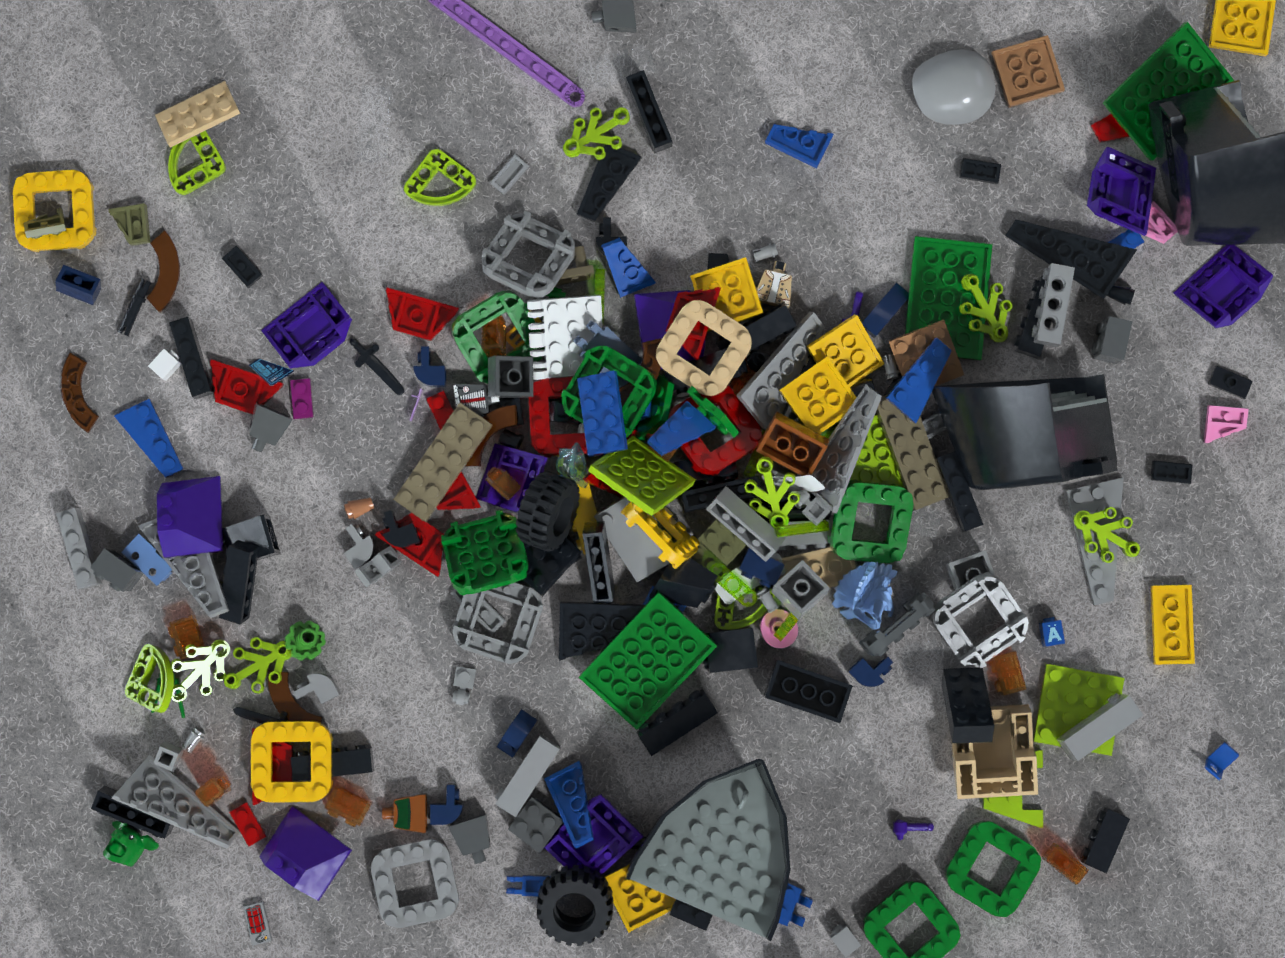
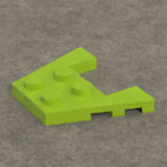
M1043 750L1035 751L1037 768H1043ZM1022 795L983 798L984 809L1043 828V810L1022 809Z

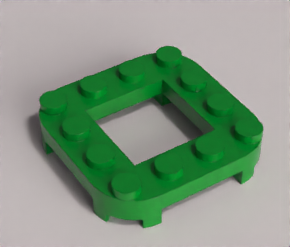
M510 290L492 295L459 315L452 324L454 341L479 381L488 384V357L473 334L475 330L507 312L524 343L503 356L533 357L530 356V351L544 349V347L530 348L529 333L541 331L540 329H529L528 325L536 322L533 318L528 317L529 310L523 300ZM542 356L533 357V362L540 361Z
M604 345L596 346L586 351L584 354L585 358L566 390L563 389L561 394L563 408L567 415L583 423L577 378L599 374L603 367L610 371L615 370L618 376L635 386L622 407L627 438L635 429L654 397L657 381L649 370L618 351Z
M856 479L850 480L837 514L834 513L831 535L827 537L833 552L846 560L878 563L900 561L906 550L914 505L912 494L895 483L882 484L863 482ZM858 502L892 505L886 541L877 542L852 539Z
M979 821L968 828L967 834L945 868V879L950 889L986 912L997 917H1008L1018 908L1038 874L1041 866V857L1033 846L991 821ZM986 842L1019 861L1000 896L967 876Z
M906 881L902 883L900 887L871 911L869 910L863 921V932L866 938L883 958H942L957 945L961 936L955 919L933 892L919 881ZM915 902L938 930V933L910 957H907L884 927Z

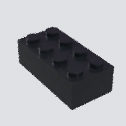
M776 660L763 697L841 723L853 686Z
M983 668L943 669L942 691L952 743L993 742L994 721Z

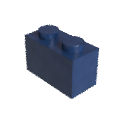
M63 265L55 280L56 291L94 305L101 290V279Z
M749 548L739 570L742 571V576L750 580L755 577L760 580L759 584L770 588V586H774L777 583L785 564L772 558L765 562Z

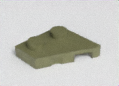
M146 204L108 209L131 246L151 243Z
M62 208L56 209L57 214L48 217L47 214H44L36 219L25 222L26 238L36 239L42 237V235H56L66 231Z

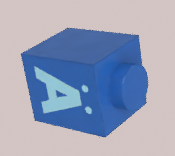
M1049 617L1044 618L1043 623H1038L1042 647L1065 644L1061 620Z

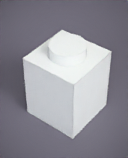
M163 349L148 367L163 380L167 381L180 367L181 362L178 361L180 357L173 350L168 352Z

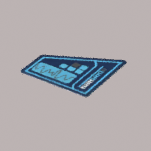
M257 359L249 364L270 386H273L294 372V370L262 359Z

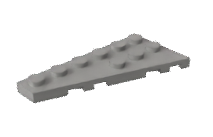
M808 312L736 395L764 431L767 429L776 411L782 414L787 403L779 390L801 375L803 366L807 365L809 361L807 357L810 352L806 346L818 339L824 328L823 323L814 312Z
M868 385L864 386L828 438V447L811 475L825 487L823 490L811 493L836 514L882 397Z
M1123 478L1067 490L1066 495L1072 520H1074L1075 514L1079 511L1084 510L1092 514L1102 511L1106 507L1116 509L1117 514L1115 518H1102L1094 521L1095 523L1104 525L1120 520ZM1110 509L1107 512L1109 517L1112 515V511ZM1083 517L1082 523L1085 524L1087 519ZM1074 525L1093 605L1114 601L1118 545L1106 539L1109 551L1114 554V560L1111 563H1105L1100 558L1101 550L1096 532L1090 529L1092 541L1097 543L1098 550L1095 553H1087L1084 549L1085 542L1082 530ZM1119 529L1110 531L1119 536ZM1093 544L1089 545L1090 551L1093 550ZM1107 553L1105 559L1109 560L1110 555Z
M157 518L138 525L163 557L157 532ZM210 552L163 557L210 618L229 611Z
M151 755L142 762L112 797V799L224 848L229 847L240 833L237 828L169 770L153 764L155 758Z

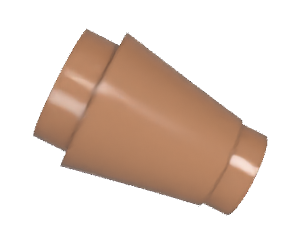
M371 498L348 501L347 504H344L348 519L353 518L355 520L374 509Z

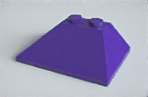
M1106 147L1092 171L1087 201L1088 208L1101 218L1143 236L1147 235L1156 167L1113 148Z
M1226 245L1173 294L1214 328H1221L1234 324L1261 299L1273 278V274L1237 246Z
M321 282L261 331L290 369L316 365L345 341L352 318L324 283Z
M690 290L634 294L641 344L642 342L662 339L664 337L677 294L679 292H691ZM705 340L699 358L704 356ZM683 347L677 353V355L688 362L695 360Z
M495 443L476 498L518 513L526 489L529 488V484L535 480L537 475L544 472L548 458Z
M220 476L161 484L157 492V532L164 558L223 551Z
M602 794L589 799L587 805L594 840L576 849L563 823L544 847L563 866L573 868V865H579V868L583 869L584 866L590 867L591 872L598 871L600 876L643 837V834Z
M292 806L259 857L267 868L292 887L319 901L352 849Z

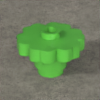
M298 621L289 628V634L284 638L286 642L285 647L291 650L293 658H297L300 661L305 658L313 660L321 654V647L326 643L324 639L325 633L319 631V625L312 621H307L305 624Z

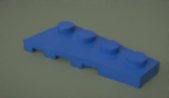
M938 338L932 341L885 397L913 423H917L952 352Z
M147 399L114 416L165 478L184 469L151 399Z
M577 761L544 778L576 849L594 840L590 813L587 809L588 800L582 764L580 761Z

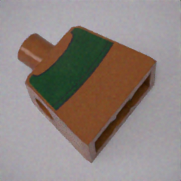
M427 793L394 799V807L382 808V819H394V828L426 833Z

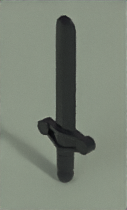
M351 338L350 344L360 354L355 362V366L360 368L366 363L397 395H402L404 387L374 355L379 350V346L375 344L365 349L357 339Z
M240 707L233 709L234 714L260 724L272 721H288V714L285 711L280 713L278 719Z

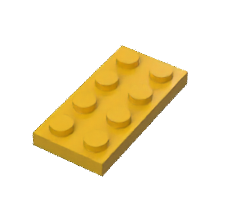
M1192 585L1151 586L1154 665L1195 664Z

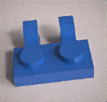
M790 883L787 884L779 923L788 926L789 921L803 927L805 918L794 914V908L796 903L810 908L813 900L800 895L802 888Z

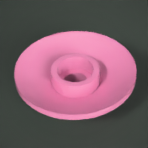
M776 609L771 613L765 614L762 618L760 631L763 639L770 646L786 648L796 640L798 625L790 613ZM775 627L779 628V634L775 632Z

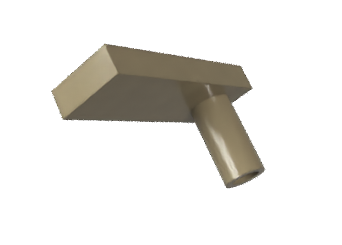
M583 246L575 247L574 258L576 268L566 269L556 286L594 279L593 265L588 266Z

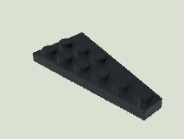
M1017 219L1005 235L1049 265L1054 263L1074 267L1073 280L1102 299L1106 297L1137 251V249Z
M560 602L559 661L568 657L582 655L589 651L606 648L645 605Z

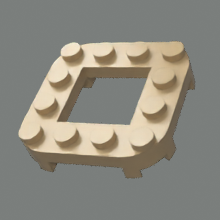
M694 300L687 303L681 309L657 347L656 359L662 369L689 387L693 386L700 394L714 396L726 389L750 352L752 339L749 331L743 325L709 303ZM698 321L731 342L710 376L677 355Z

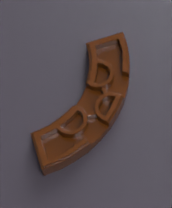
M163 231L150 243L158 256L159 277L153 291L146 298L159 313L172 300L180 278L178 252L166 231Z
M661 338L642 342L643 359L641 366L649 370L655 379H657L661 369L656 359V351L662 340ZM630 382L619 388L622 407L635 387Z
M70 352L61 374V394L71 418L78 426L89 433L99 416L89 408L82 393V375L87 362Z
M516 405L496 409L483 417L493 426L465 467L481 466L482 454L490 437L506 427L517 425Z
M268 670V676L274 670ZM281 672L282 679L277 684L270 682L268 678L271 699L279 713L282 711L287 712L288 721H318L322 723V716L306 711L293 698L289 686V672ZM274 674L272 676V680L276 681L278 679V675Z

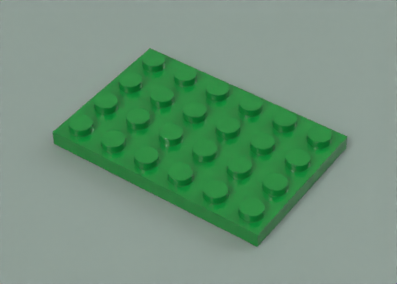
M1184 22L1103 102V105L1150 161H1153L1157 155L1151 126L1149 103L1233 82L1234 79L1188 22Z
M914 237L905 334L944 320L958 358L982 360L984 332L971 331L969 329V322L979 319L985 325V319L960 312L959 307L965 302L971 303L973 307L980 308L972 291L965 290L962 287L961 280L965 275H976L979 279L978 286L987 301L993 244ZM971 278V279H970V283L973 285L974 282H973V279ZM967 305L964 307L966 312L968 311ZM974 322V328H977L976 322Z
M659 591L578 678L638 730L718 644Z

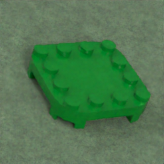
M497 510L494 516L458 525V522L455 521L450 524L451 527L445 534L441 535L448 575L454 589L460 595L475 594L502 587L527 577L528 559L524 543L517 536V519L515 516L504 513L503 510Z

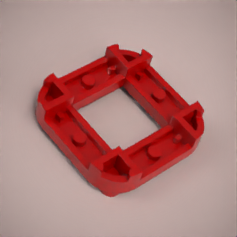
M573 377L546 378L533 383V397H529L531 444L539 454L544 455L546 458L558 455L588 454L585 433L550 435L548 399H562L563 389L566 390Z
M729 386L723 392L714 396L700 395L704 399L707 398L716 407L719 406L739 431V435L712 452L709 451L700 437L683 444L681 449L692 462V468L697 473L699 471L712 476L719 474L727 466L748 453L751 454L762 437L759 424ZM690 396L689 398H687L686 400L682 401L681 403L677 404L672 408V410L669 413L668 419L686 401H688L696 409L698 408V405Z

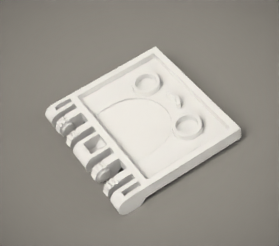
M601 295L528 300L527 309H542L541 311L528 312V317L537 318L543 316V323H531L528 325L531 330L543 329L541 332L529 333L530 348L544 347L541 350L530 351V356L539 357L545 355V361L533 362V369L545 368L533 370V380L574 376L583 361V358L579 355L583 350L573 340L580 336L588 343L591 341L595 334L586 327L590 321L598 324L601 329L603 328Z

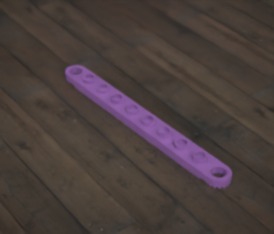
M428 0L571 107H579L584 103L585 94L581 88L462 0ZM573 92H577L581 95L579 101L574 102L570 100V95Z

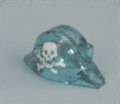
M574 443L571 449L560 448V456L556 460L557 471L561 476L572 479L580 487L586 488L588 484L583 480L587 475L586 461L579 443Z

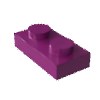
M311 379L290 380L293 419L314 418Z

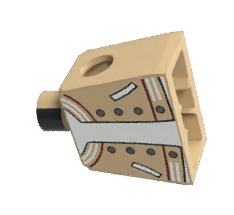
M775 261L773 271H764L756 289L760 303L776 306L785 301L787 307H790L792 276L784 274L786 263Z

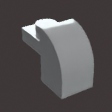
M350 524L345 529L356 545L346 551L344 555L353 568L357 570L373 557L375 542L371 535L365 539L363 538L365 533L359 525L355 527L354 524Z
M390 545L379 552L371 561L359 567L355 574L367 588L382 579L403 560Z
M322 673L308 675L307 678L310 683L308 684L305 681L296 686L297 690L293 692L295 698L300 699L315 691L321 704L341 694L335 681Z
M164 741L159 747L153 764L169 770L174 775L182 757L183 749Z

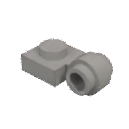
M802 489L798 491L800 499L795 506L799 509L806 507L802 514L817 526L831 510L816 497L811 502L810 494ZM794 495L793 500H797V496Z
M456 666L453 686L460 687L458 691L454 690L452 702L463 706L469 703L470 693L467 692L466 688L473 689L476 669Z

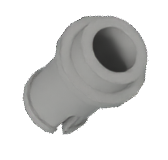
M769 243L768 246L752 250L756 262L769 257L775 258V255H778L775 243Z
M894 355L883 356L882 359L886 370L884 375L887 377V380L899 378L898 374H900V371L897 370Z
M764 587L756 592L757 599H760L767 612L771 613L779 605L770 594L771 590Z
M198 727L190 730L191 734L181 745L184 750L189 746L187 750L189 753H192L200 740L205 738V732Z

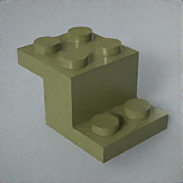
M716 519L697 539L700 542L698 551L691 559L714 574L719 575L742 551L746 544Z

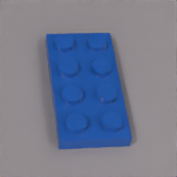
M613 370L577 378L588 456L593 457L627 450L617 371Z

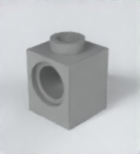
M839 924L831 930L830 938L845 958L861 946L846 924L843 926Z

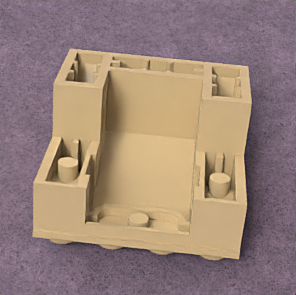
M1029 704L991 706L994 721L993 742L952 743L957 799L1038 795L1037 759L1033 749L1032 712Z

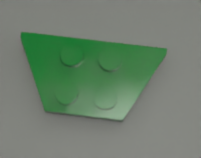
M661 374L656 379V392L651 400V417L638 422L636 438L642 442L645 441V436L648 433H655L668 420L674 383L667 380Z
M691 386L687 393L698 405L697 410L712 422L725 436L728 434L735 438L739 431L728 417L707 398L704 399L696 388Z

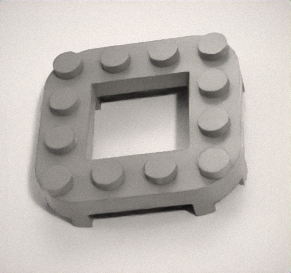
M524 211L523 214L508 215L504 219V225L488 248H484L482 251L483 272L491 279L524 295L543 299L545 295L554 289L575 256V242L568 230L565 229L561 232L531 218L530 212ZM521 236L553 251L539 273L536 272L532 275L505 262V259Z
M989 572L975 576L936 604L934 607L936 610L932 613L933 622L960 662L964 666L983 668L987 666L985 662L1015 642L1019 641L1021 643L1026 638L1025 634L1029 623L1027 617L1003 582ZM987 595L1006 623L973 645L954 617Z
M518 583L475 594L463 595L452 629L453 638L464 650L507 664L517 663L526 657L529 652L543 610L541 597L534 589ZM485 594L522 606L510 643L473 631Z
M429 838L385 848L373 858L371 873L378 907L382 919L388 926L404 928L444 919L455 911L459 902V893L450 851L443 842ZM430 860L438 898L401 907L392 868Z

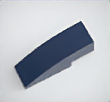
M897 282L862 322L866 332L873 338L879 334L909 298V292Z

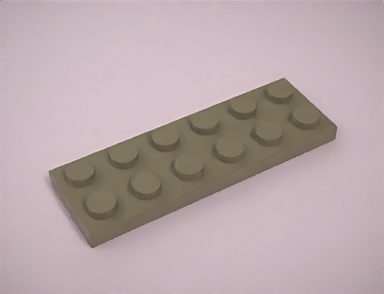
M887 395L882 396L876 413L903 486L913 496V511L949 498L947 487L921 417H919L917 423H913L885 398Z
M460 402L393 500L424 522H427L493 424Z

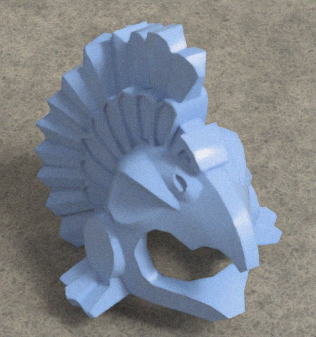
M864 562L863 565L857 566L854 570H850L848 574L843 575V579L838 581V585L835 587L836 592L833 594L835 600L832 605L835 608L846 607L840 609V613L846 619L856 618L871 629H880L882 612L887 611L889 617L893 616L892 588L888 585L891 583V579L897 575V571L892 570L891 564ZM865 612L871 615L874 619L867 617Z

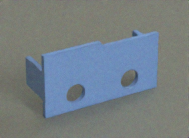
M140 534L121 552L156 586L173 573L167 562ZM134 552H137L139 554V558L137 560H134L132 558V554ZM151 568H154L156 570V574L154 576H151L149 574V570Z

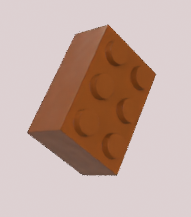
M776 411L757 445L756 452L769 457L771 460L801 476L812 475L828 447L829 439Z

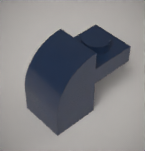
M421 346V352H418V363H421V366H413L416 377L426 386L446 387V367L431 366V349L429 346Z
M886 656L879 664L872 668L861 658L847 672L859 684L875 687L885 682L880 675H886L892 669L890 665L894 662Z
M521 709L501 738L497 748L513 758L536 724L537 719Z
M447 784L446 804L432 803L430 805V825H447L454 822L460 816L464 804H456V800L460 799V788H456V784Z

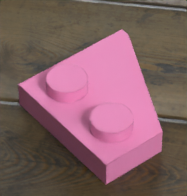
M1153 201L1151 203L1147 235L1145 236L1164 244L1178 230L1171 219Z
M1208 405L1204 443H1210L1215 439L1246 429L1249 409Z

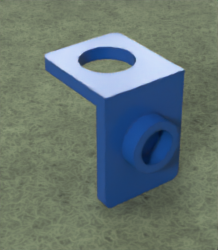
M1224 742L1209 755L1204 768L1220 781L1223 770L1239 757V753Z

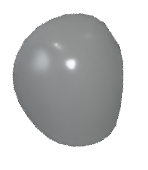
M968 49L946 51L926 60L915 70L912 79L914 96L923 114L929 119L945 125L965 124L979 119L990 108L995 97V77L991 66L979 53Z

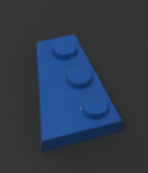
M774 124L765 140V144L817 169L834 134L817 133L814 130L804 131L798 130L795 127Z
M620 238L601 245L620 298L656 284L655 280Z
M686 401L648 439L647 444L662 456L691 440L699 438L707 432L715 430L716 426Z

